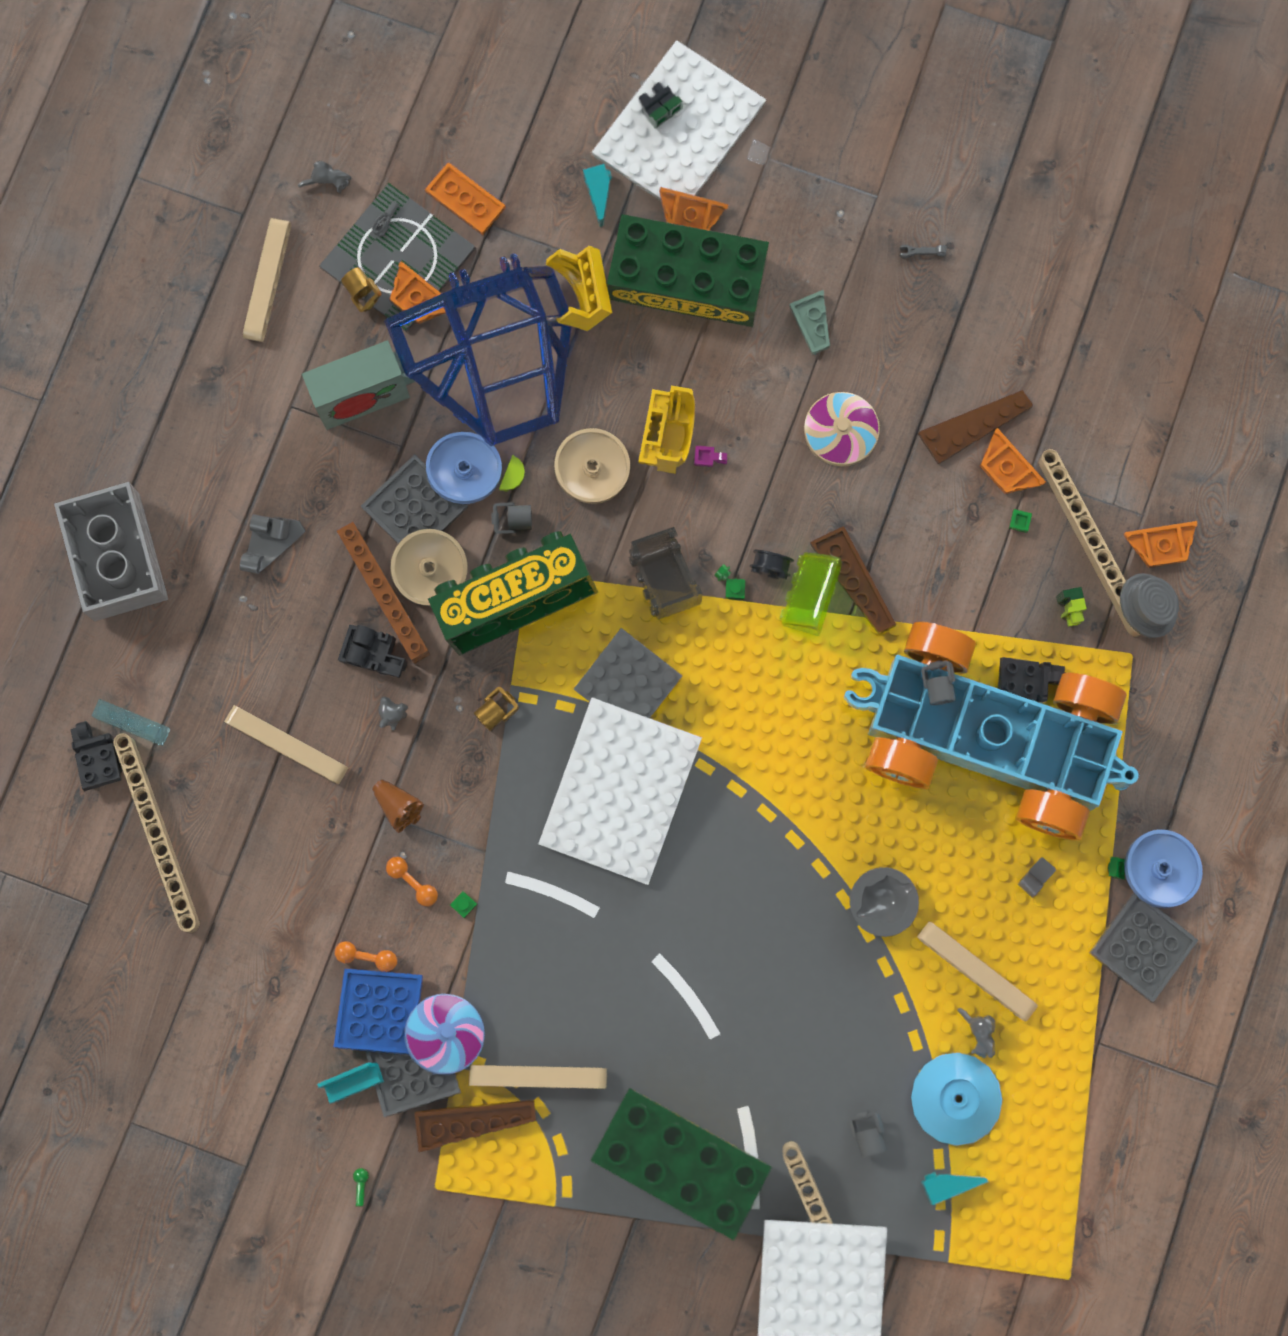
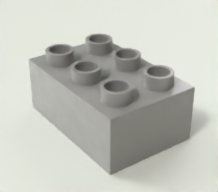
M130 482L54 504L83 613L93 621H98L168 600L141 497Z

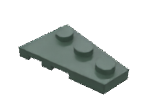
M824 290L790 303L789 307L811 354L814 355L828 349L830 343Z

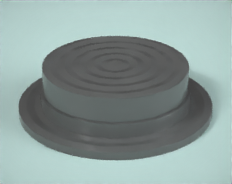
M1142 573L1130 577L1121 589L1120 605L1127 623L1137 633L1148 638H1159L1168 634L1173 629L1179 611V601L1169 583L1151 574Z
M880 867L867 871L855 882L850 894V909L855 921L862 929L876 936L887 937L903 932L912 924L919 908L918 893L913 882L905 874L893 868Z

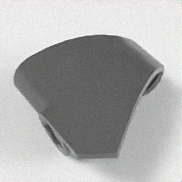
M253 514L250 522L251 540L248 551L241 557L240 570L259 574L306 532L302 523L294 519L283 517L270 518Z

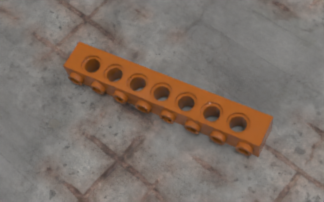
M354 522L337 530L413 664L429 656L428 649Z

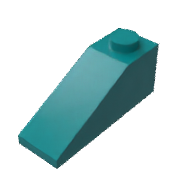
M604 164L583 170V177L600 227L604 226L610 180H612L611 172L609 169L606 170Z
M935 1172L925 1175V1180L921 1181L931 1205L988 1182L985 1177L952 1174L936 1175Z

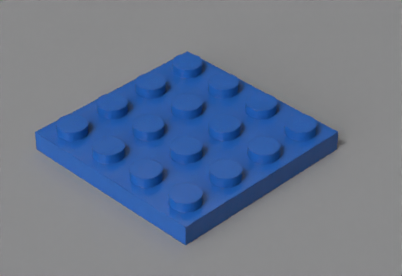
M344 969L334 1048L410 1055L406 1048L404 1032L409 1015L420 1003L423 976Z

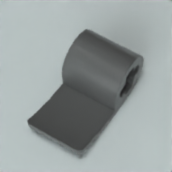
M1041 857L1017 885L1033 898L1056 869Z

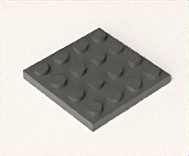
M414 454L361 505V508L399 544L407 535L418 530L435 529L444 531L468 508V505L453 503L439 496L428 482L426 465Z
M621 628L575 686L574 690L589 702L593 697L650 718L682 678V675Z
M1133 892L1089 954L1149 1002L1153 1003L1198 942V939L1159 908L1147 904Z
M366 1051L368 1062L379 1064L384 1080L383 1083L375 1086L384 1118L461 1093L455 1073L439 1075L428 1072L416 1064L411 1056L407 1054Z

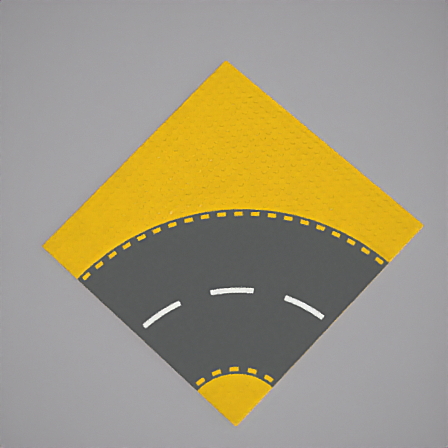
M594 581L599 593L520 628L510 694L516 699L515 702L518 704L519 710L505 722L463 998L477 1010L484 1026L482 1049L478 1057L470 1065L607 1068L606 1088L469 1086L470 1065L464 1070L455 1073L461 1093L448 1097L447 1108L534 1100L536 1121L512 1128H505L494 1133L483 1134L479 1137L468 1138L457 1143L453 1142L443 1145L440 1150L435 1188L442 1191L711 1229L590 1161L630 1087L772 1166L738 1233L764 1236V1220L812 1223L783 1158V1146L787 1142L792 1141L800 1146L833 1224L886 1227L885 1254L1069 1279L1072 1269L1102 963L1090 955L1089 952L1106 929L1111 879L1108 872V864L1110 858L1113 857L1119 790L1114 789L1112 784H1106L1100 805L1089 813L1081 840L1073 841L1044 834L1016 821L1024 791L1027 789L940 759H938L929 789H920L896 783L867 770L865 765L875 738L868 735L875 713L851 707L844 699V694L846 691L851 690L857 696L865 698L872 693V686L869 682L863 680L854 681L851 678L854 670L868 668L877 671L881 675L888 676L896 655L909 658L904 654V649L913 625L910 623L895 622V627L878 634L865 617ZM621 628L682 675V678L650 719L702 737L648 885L539 844L590 703L576 692L574 688ZM956 630L969 636L976 642L968 672L956 675L998 689L1000 658L1006 657L1039 662V664L1051 662L1052 665L1065 666L1066 673L1092 676L1123 689L1127 696L1118 723L1114 725L1103 724L1123 731L1115 754L1123 760L1133 660L1131 653ZM1048 684L1047 701L1038 703L1058 709L1053 705L1058 685ZM508 703L507 713L514 708L512 704ZM1043 857L1056 871L1032 898L1017 884L1032 866ZM880 867L893 868L905 874L913 882L919 898L918 912L912 924L903 932L887 937L876 936L862 929L855 921L850 909V894L855 882L867 871ZM929 921L935 924L1034 1001L1038 1007L1027 1022L1013 1014L921 942L917 936ZM958 1008L965 1010L972 1018L989 1015L995 1020V1031L991 1035L995 1041V1055L993 1058H989V1056L983 1058L972 1053L977 1041L970 1025L957 1011ZM951 1053L974 1056L990 1067L999 1082L1003 1100L999 1119L991 1131L974 1143L957 1146L939 1142L926 1133L914 1116L911 1100L915 1078L924 1065L939 1055ZM960 1095L956 1096V1102L960 1103L962 1101ZM878 1111L884 1127L883 1137L887 1150L862 1157L858 1141L853 1137L849 1120L860 1112ZM874 1116L862 1121L856 1120L858 1132L877 1127ZM789 1149L786 1154L793 1157L797 1154V1151ZM799 1167L794 1172L797 1175H802L805 1169ZM935 1172L936 1175L952 1174L985 1177L988 1180L987 1183L935 1205L930 1204L921 1183L922 1180H925L924 1176ZM805 1186L802 1191L804 1193H811L813 1188ZM817 1204L811 1207V1210L814 1212H818L821 1209V1206Z

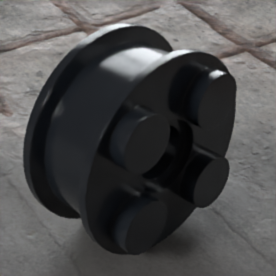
M753 550L755 558L753 564L749 566L752 568L751 572L768 574L767 577L773 579L787 580V577H790L788 572L790 564L794 562V559L770 551Z

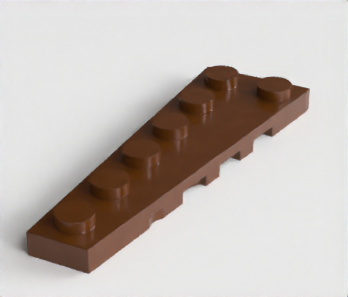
M1021 390L924 429L918 433V436L939 465L1029 410L1033 404L1025 392Z
M844 526L810 542L811 547L878 634L896 626L892 615Z
M525 1100L415 1111L418 1152L536 1121L535 1101Z

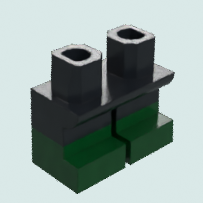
M660 82L652 87V92L655 94L652 98L646 92L638 97L639 103L642 106V113L655 129L666 122L668 117L671 118L683 109L682 99L679 96L676 97L669 86L665 87Z

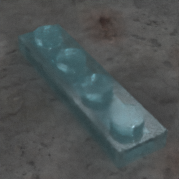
M101 699L98 700L91 715L95 719L163 746L170 731L169 727Z

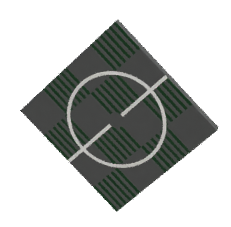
M388 183L319 267L341 284V279L346 273L354 268H361L365 275L371 278L381 291V297L373 308L407 332L415 321L390 301L391 292L394 289V281L399 270V263L402 261L440 292L476 248L461 235ZM393 201L399 203V206L391 218L386 233L383 236H377L372 232V224L389 208ZM387 217L379 224V226L376 228V231H379L383 227L387 220ZM373 290L362 300L367 302L375 295Z

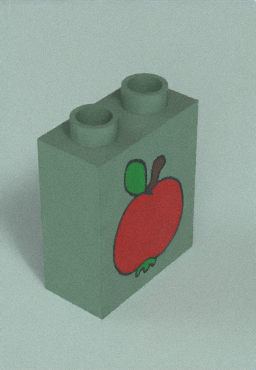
M388 340L302 373L315 409L326 430L410 398L406 385L415 382L404 350L401 349L393 352Z

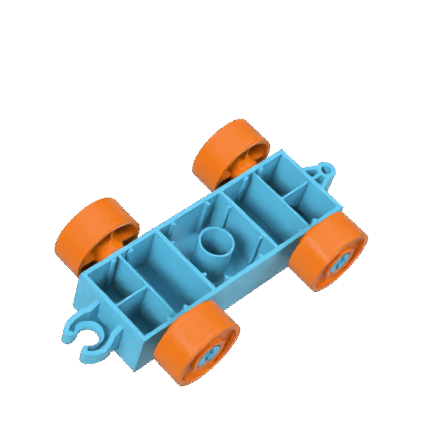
M928 622L913 623L904 649V654L909 658L896 655L888 676L881 675L877 671L868 668H859L852 672L851 678L854 681H867L872 686L871 695L865 698L857 696L851 690L846 691L844 694V699L851 707L875 713L868 735L875 738L865 768L893 782L920 789H929L938 759L1027 789L1024 791L1016 821L1044 834L1080 841L1089 813L1100 805L1106 784H1112L1114 789L1122 791L1138 779V771L1134 767L1128 766L1115 755L1123 731L1103 725L1118 723L1127 696L1123 689L1107 681L1078 673L1062 674L1053 700V705L1058 708L1056 709L956 675L968 672L976 642L959 631ZM940 660L950 661L953 665L954 673H956L954 674L955 682H953L956 700L947 704L930 705L928 689H925L923 683L922 668L932 662ZM947 666L933 671L929 670V679L948 676Z

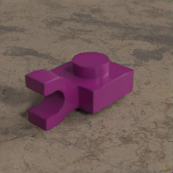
M696 446L694 466L713 467L714 462L727 464V453H715V447Z

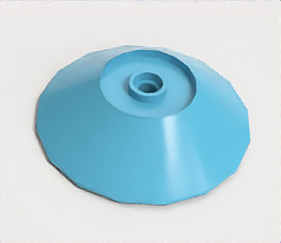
M961 1053L939 1055L925 1064L915 1078L911 1095L914 1116L923 1130L939 1142L956 1146L974 1143L987 1135L999 1119L1003 1101L999 1082L990 1067L974 1056ZM957 1095L962 1097L960 1103H957L955 1100Z

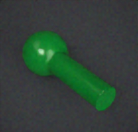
M358 1168L353 1173V1179L357 1183L356 1207H364V1187L369 1178V1173L364 1168Z

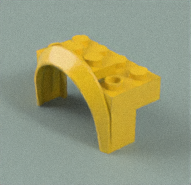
M587 246L577 255L559 249L546 259V265L559 272L569 282L580 306V310L569 307V311L556 319L558 323L589 331L612 313L600 249Z

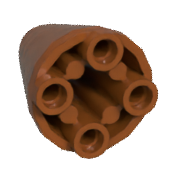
M383 779L373 786L372 790L390 825L398 833L402 832L411 823L414 825L420 820L421 816L419 814L424 804L417 797Z

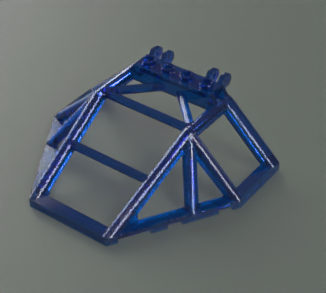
M515 253L510 254L513 270H510L509 262L503 256L499 260L503 273L470 283L466 269L459 271L462 286H459L456 274L454 272L449 273L451 290L384 320L405 375L416 381L421 386L420 388L443 407L448 408L463 424H467L485 439L484 441L491 447L559 422L571 335V326L558 323L556 320L569 310L554 270L549 266L520 267V260ZM533 280L546 281L559 315H546ZM524 289L530 306L507 294ZM498 298L532 316L472 336L487 300ZM477 304L465 330L458 310ZM444 307L458 344L415 363L401 326ZM537 323L542 367L482 386L471 345ZM553 327H561L560 338ZM552 347L557 354L555 372L553 364ZM452 360L439 387L423 374V372ZM463 365H465L479 417L477 419L448 395ZM543 374L547 415L495 432L485 394Z

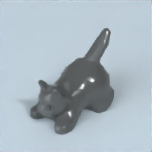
M320 160L314 163L311 178L301 181L298 187L301 188L315 183L333 184L337 188V192L341 193L349 185L348 180H351L352 177L338 169L333 170L332 166Z
M383 696L380 699L378 709L382 719L379 727L390 726L392 731H394L399 721L407 717L405 711L408 709V706L403 703L395 704L390 698Z
M958 1008L957 1011L970 1025L977 1041L972 1053L983 1058L987 1056L993 1058L995 1055V1041L991 1035L995 1031V1020L989 1015L972 1018L965 1010Z

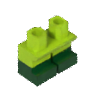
M1082 587L1060 592L1056 596L1057 603H1063L1065 608L1061 618H1066L1068 627L1080 625L1081 622H1084L1083 612L1087 609Z

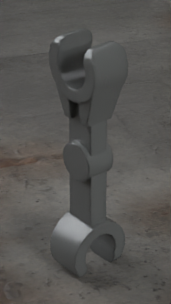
M906 244L900 246V250L905 249L908 251L906 254H900V257L903 259L914 255L936 254L937 256H945L947 252L946 245L915 248Z

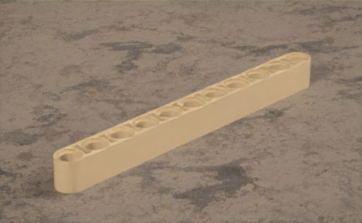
M1053 449L1044 451L1039 459L1041 470L1127 632L1134 637L1140 636L1127 623L1121 610L1120 596L1115 592L1116 589H1122L1126 580L1060 456ZM1045 457L1052 458L1053 463L1046 462ZM1053 473L1060 474L1062 479H1055ZM1062 490H1068L1071 495L1065 496ZM1071 506L1078 507L1079 513H1074L1071 510ZM1081 522L1088 525L1087 530L1080 527ZM1089 539H1094L1097 546L1090 545ZM1098 556H1103L1106 563L1099 562ZM1107 572H1111L1115 579H1108Z
M119 734L114 739V746L175 918L182 931L193 933L199 928V919L139 751L133 738L127 734ZM124 739H128L127 747L121 748V742ZM130 757H134V758H135L134 764L131 765V766H128V765H127V760H128ZM140 774L141 781L134 784V777ZM147 792V799L141 802L140 795ZM150 810H153V811H154V816H153V818L150 819V820H147V818H146L147 812L150 811ZM159 828L161 833L158 837L154 838L152 833L154 829ZM162 846H166V854L160 856L159 849ZM172 864L174 869L172 873L167 874L165 871L166 866ZM175 882L180 884V889L177 892L172 891V885ZM185 900L186 908L180 911L178 905L180 901ZM191 918L193 920V926L187 929L185 927V921Z

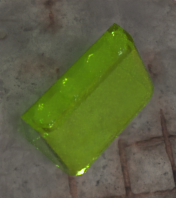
M804 552L803 555H799L797 561L799 568L797 573L794 572L791 584H793L791 591L788 590L785 599L787 606L786 609H782L780 620H782V625L785 627L820 636L842 562L840 557Z

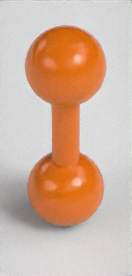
M392 857L388 860L386 872L390 877L395 879L403 878L417 891L416 900L420 905L429 907L435 904L438 899V893L433 886L421 885L407 872L408 865L403 858Z
M343 941L336 946L334 951L336 959L344 964L350 963L354 959L374 962L376 967L382 972H390L397 965V957L390 950H383L374 955L357 951L353 943Z

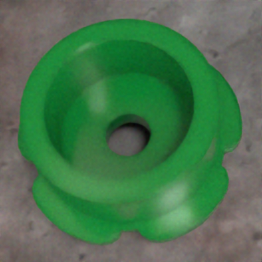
M722 564L714 574L718 579L717 581L721 579L725 581L731 573L729 571L730 566L727 567Z

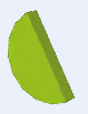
M514 455L511 457L500 485V491L508 492L519 487L524 480L525 470L523 463Z

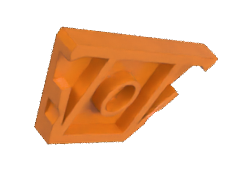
M664 187L659 188L667 223L710 231V228L728 208V204Z
M402 261L399 263V270L394 281V289L391 292L390 301L418 324L456 308L453 302Z
M997 428L980 467L1004 494L1044 485L1046 481Z
M1197 521L1129 531L1124 533V537L1148 568L1186 562L1190 546L1193 542Z

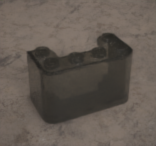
M675 527L631 542V549H629L630 564L632 568L635 567L637 570L636 578L638 583H642L644 587L642 591L645 600L650 601L651 606L649 608L652 617H656L658 620L701 605L703 593L700 586H696V581H693L681 553V546L678 544L677 539H675L678 536Z

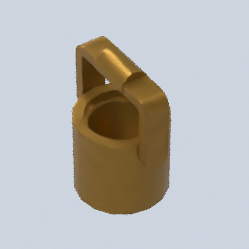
M359 267L350 270L341 279L342 284L352 296V302L360 312H367L381 297V291L374 281L368 278ZM373 290L375 295L363 307L359 300Z
M497 687L484 699L485 703L473 714L491 731L502 720L506 722L519 710V706L515 702L516 699L508 691L505 692L503 688ZM499 692H501L509 704L514 706L507 714L492 699Z

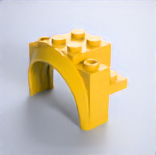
M672 385L670 392L652 389L639 456L640 464L657 466V471L676 474L677 467L685 463L690 450L695 419V399L692 389Z

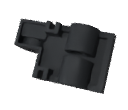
M349 625L338 657L339 662L371 671L376 670L379 674L400 678L402 671L406 670L408 664L404 658L391 655L396 642L394 636L388 633L385 635L383 632H376L371 628L361 625Z
M1002 657L1000 658L998 689L1035 702H1045L1048 699V684L1059 685L1061 675L1066 673L1065 666L1052 665L1051 662L1039 664V662Z
M87 721L77 723L76 728L70 729L73 740L71 743L72 749L77 753L75 758L82 790L88 791L121 781L120 773H122V767L116 754L111 734L107 733L93 737L91 726Z

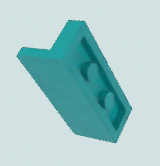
M365 1063L318 1083L317 1086L318 1088H325L329 1103H335L383 1083L384 1080L378 1063Z

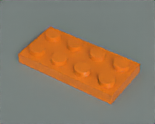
M449 162L425 189L427 194L481 235L489 229L506 209L502 202Z

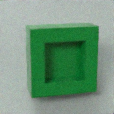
M1013 509L1008 529L1027 533L1032 513Z
M726 579L725 599L744 600L745 579Z
M1119 857L1110 858L1108 864L1110 877L1125 880L1124 859Z
M464 891L450 904L464 919L478 905Z

